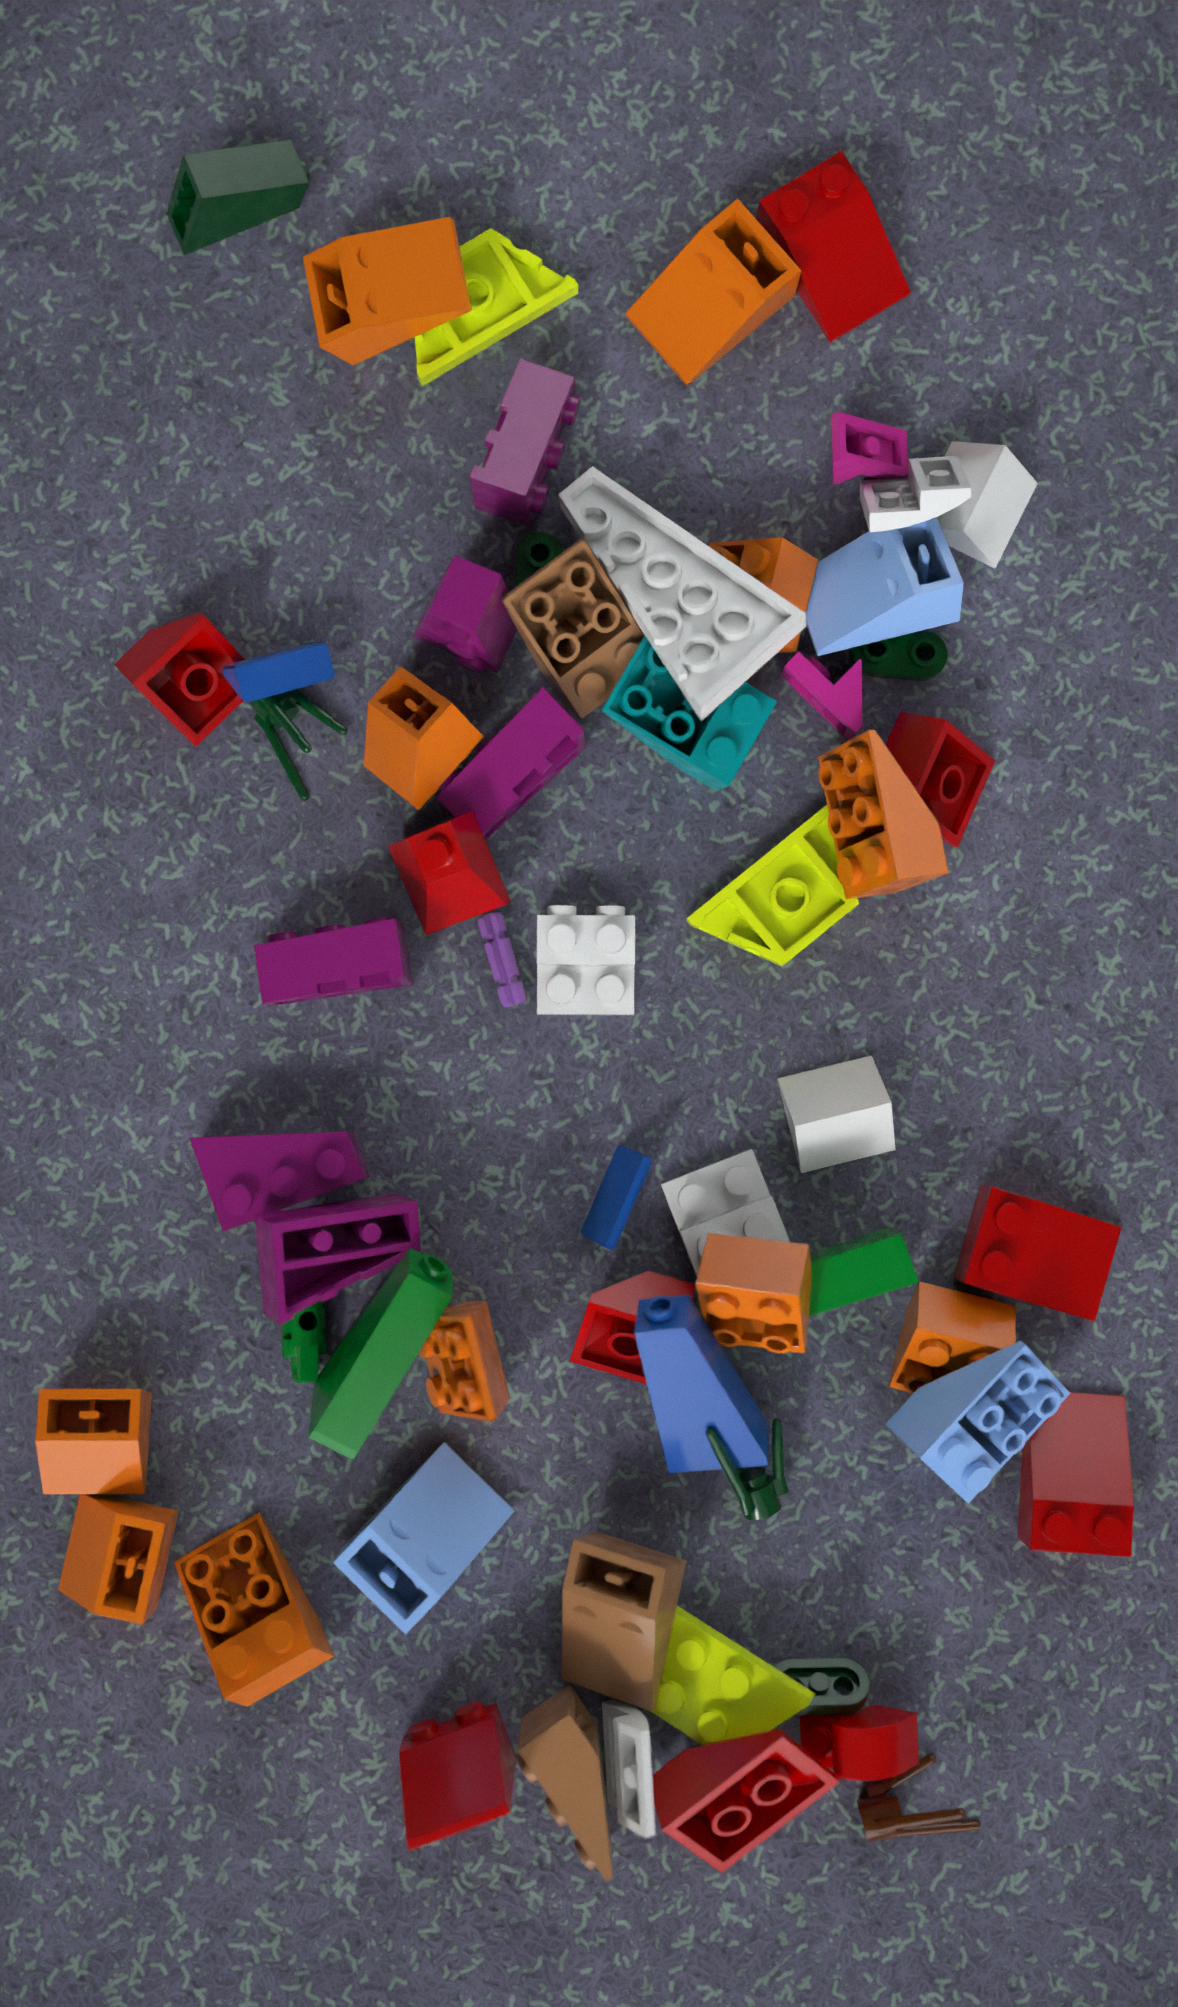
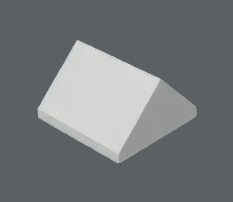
M952 441L944 457H958L971 486V498L956 508L937 516L938 522L948 546L996 568L1038 483L1006 445Z
M872 1056L777 1078L800 1173L895 1150L892 1102Z

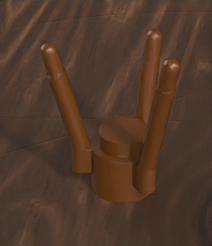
M928 1754L919 1760L918 1765L898 1776L867 1785L866 1789L869 1797L857 1800L868 1842L880 1839L884 1841L904 1836L975 1831L980 1829L981 1824L978 1820H957L963 1819L966 1816V1811L963 1808L943 1809L903 1816L897 1795L887 1798V1792L936 1762L934 1754Z

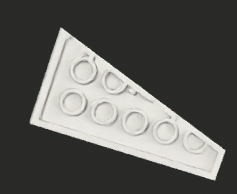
M593 466L558 494L561 509L580 538L585 539L625 606L701 721L806 627L805 612Z

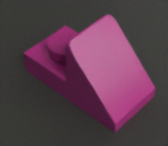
M841 412L831 414L833 484L842 483L859 475L880 480L908 478L906 430Z
M798 651L784 666L781 677L848 741L853 739L862 727V660L859 659L833 685L828 680L831 677L829 671L821 662L814 657L806 659Z

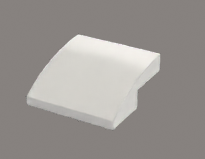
M957 456L909 459L908 478L860 481V502L869 533L894 530L925 522L956 508L971 498V486Z
M618 1699L603 1701L607 1803L617 1808L619 1824L645 1838L655 1836L649 1723L644 1714L632 1704Z

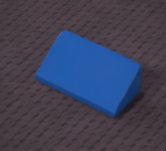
M323 641L306 643L228 664L222 669L225 679L245 702H252L334 678L335 675L327 643H323Z
M622 1145L617 1146L581 1229L583 1236L607 1249H615L652 1161L650 1157Z

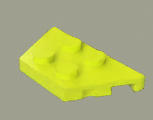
M492 228L461 245L460 252L472 311L414 337L417 375L422 387L577 295L578 284L575 279L569 275H566L565 278L542 265L541 258L528 250L516 248L512 245L510 239Z
M827 805L686 919L689 925L782 967L859 904L858 898L845 900L843 885L838 879V858L834 838L828 828L829 812Z
M677 1606L655 1710L652 1711L654 1714L704 1746L770 1731L810 1704L815 1695L814 1692Z

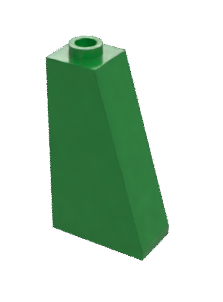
M883 1228L810 1254L812 1280L809 1316L918 1283L919 1281L902 1234L888 1228Z
M409 1248L318 1374V1381L314 1382L309 1438L352 1460L359 1452L453 1297L452 1270L440 1258L432 1254L423 1255L412 1248Z

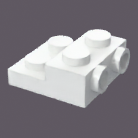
M547 906V915H537V1015H634L635 915H625L624 906H597L596 915H576V906Z
M752 1149L661 1184L696 1276H698L708 1233L790 1242Z

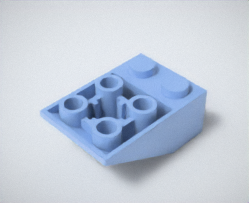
M937 517L904 528L870 533L868 531L817 563L806 609V625L817 656L960 621L964 582Z
M1019 1341L919 1387L885 1425L969 1504L980 1491L989 1485L991 1479L1007 1461L1024 1447L1026 1441L1045 1420L1056 1413L1060 1404L1071 1393L1023 1342Z
M444 1441L340 1549L333 1563L406 1635L446 1593L515 1510Z

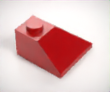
M201 612L149 630L114 664L195 747L243 702L223 676L222 669L225 665L245 659Z
M900 712L885 746L939 823L942 841L958 848L995 760L948 720Z
M473 811L388 846L425 935L511 902Z
M646 1271L592 1293L573 1347L570 1362L647 1384L634 1333L638 1302L640 1299H651L661 1295L670 1297L690 1295L693 1300L696 1285L671 1276Z

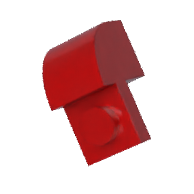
M870 1705L855 1714L800 1715L801 1746L825 1766L834 1769V1773L839 1779L857 1781L887 1779L898 1776L919 1764L917 1712L882 1705Z

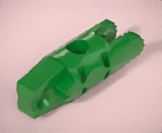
M318 1301L293 1315V1319L281 1325L282 1357L291 1359L292 1380L297 1383L318 1381V1355L326 1354L325 1304L322 1301ZM308 1312L309 1318L307 1323L300 1326L299 1318L301 1314Z

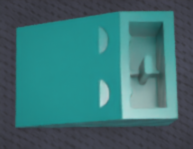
M644 635L601 711L673 766L710 788L719 791L730 786L777 701L744 682L701 721Z

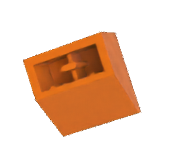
M783 537L710 542V548L806 613L818 563L817 558ZM801 632L777 653L796 652Z
M400 666L368 702L364 767L414 808L419 810L436 793L441 784L457 766L468 757L472 749L484 736L452 702Z
M708 1233L696 1280L701 1315L720 1345L726 1347L738 1345L759 1347L774 1353H787L789 1351L805 1353L812 1280L809 1244Z
M919 1281L906 1310L888 1387L913 1394L919 1387L1016 1343V1306Z
M39 1389L35 1443L43 1494H146L152 1393L143 1389Z
M80 1494L58 1590L93 1614L143 1625L157 1609L179 1510L106 1494Z

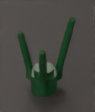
M298 689L248 702L257 712L254 720L265 732L300 799L307 801L309 793L275 728L283 727L304 753L311 752L312 747L292 722L298 712V709L295 707L296 704L342 736L347 734V728L307 699Z
M778 1418L772 1421L773 1476L767 1474L766 1470L762 1467L751 1468L745 1471L742 1468H735L715 1430L708 1429L706 1437L738 1497L745 1519L762 1520L776 1514L782 1507L779 1496L789 1492L784 1476L782 1421Z

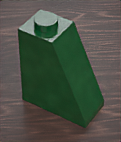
M291 139L184 154L166 212L183 255L299 209L310 182L307 165L304 160L299 159Z

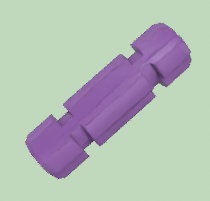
M500 912L486 914L478 918V925L482 938L487 940L484 946L494 981L499 982L500 985L497 988L500 1002L504 1007L522 1004L526 1001L527 997L522 981L518 982L517 976L520 975L510 938L505 937L504 932H507L504 917Z

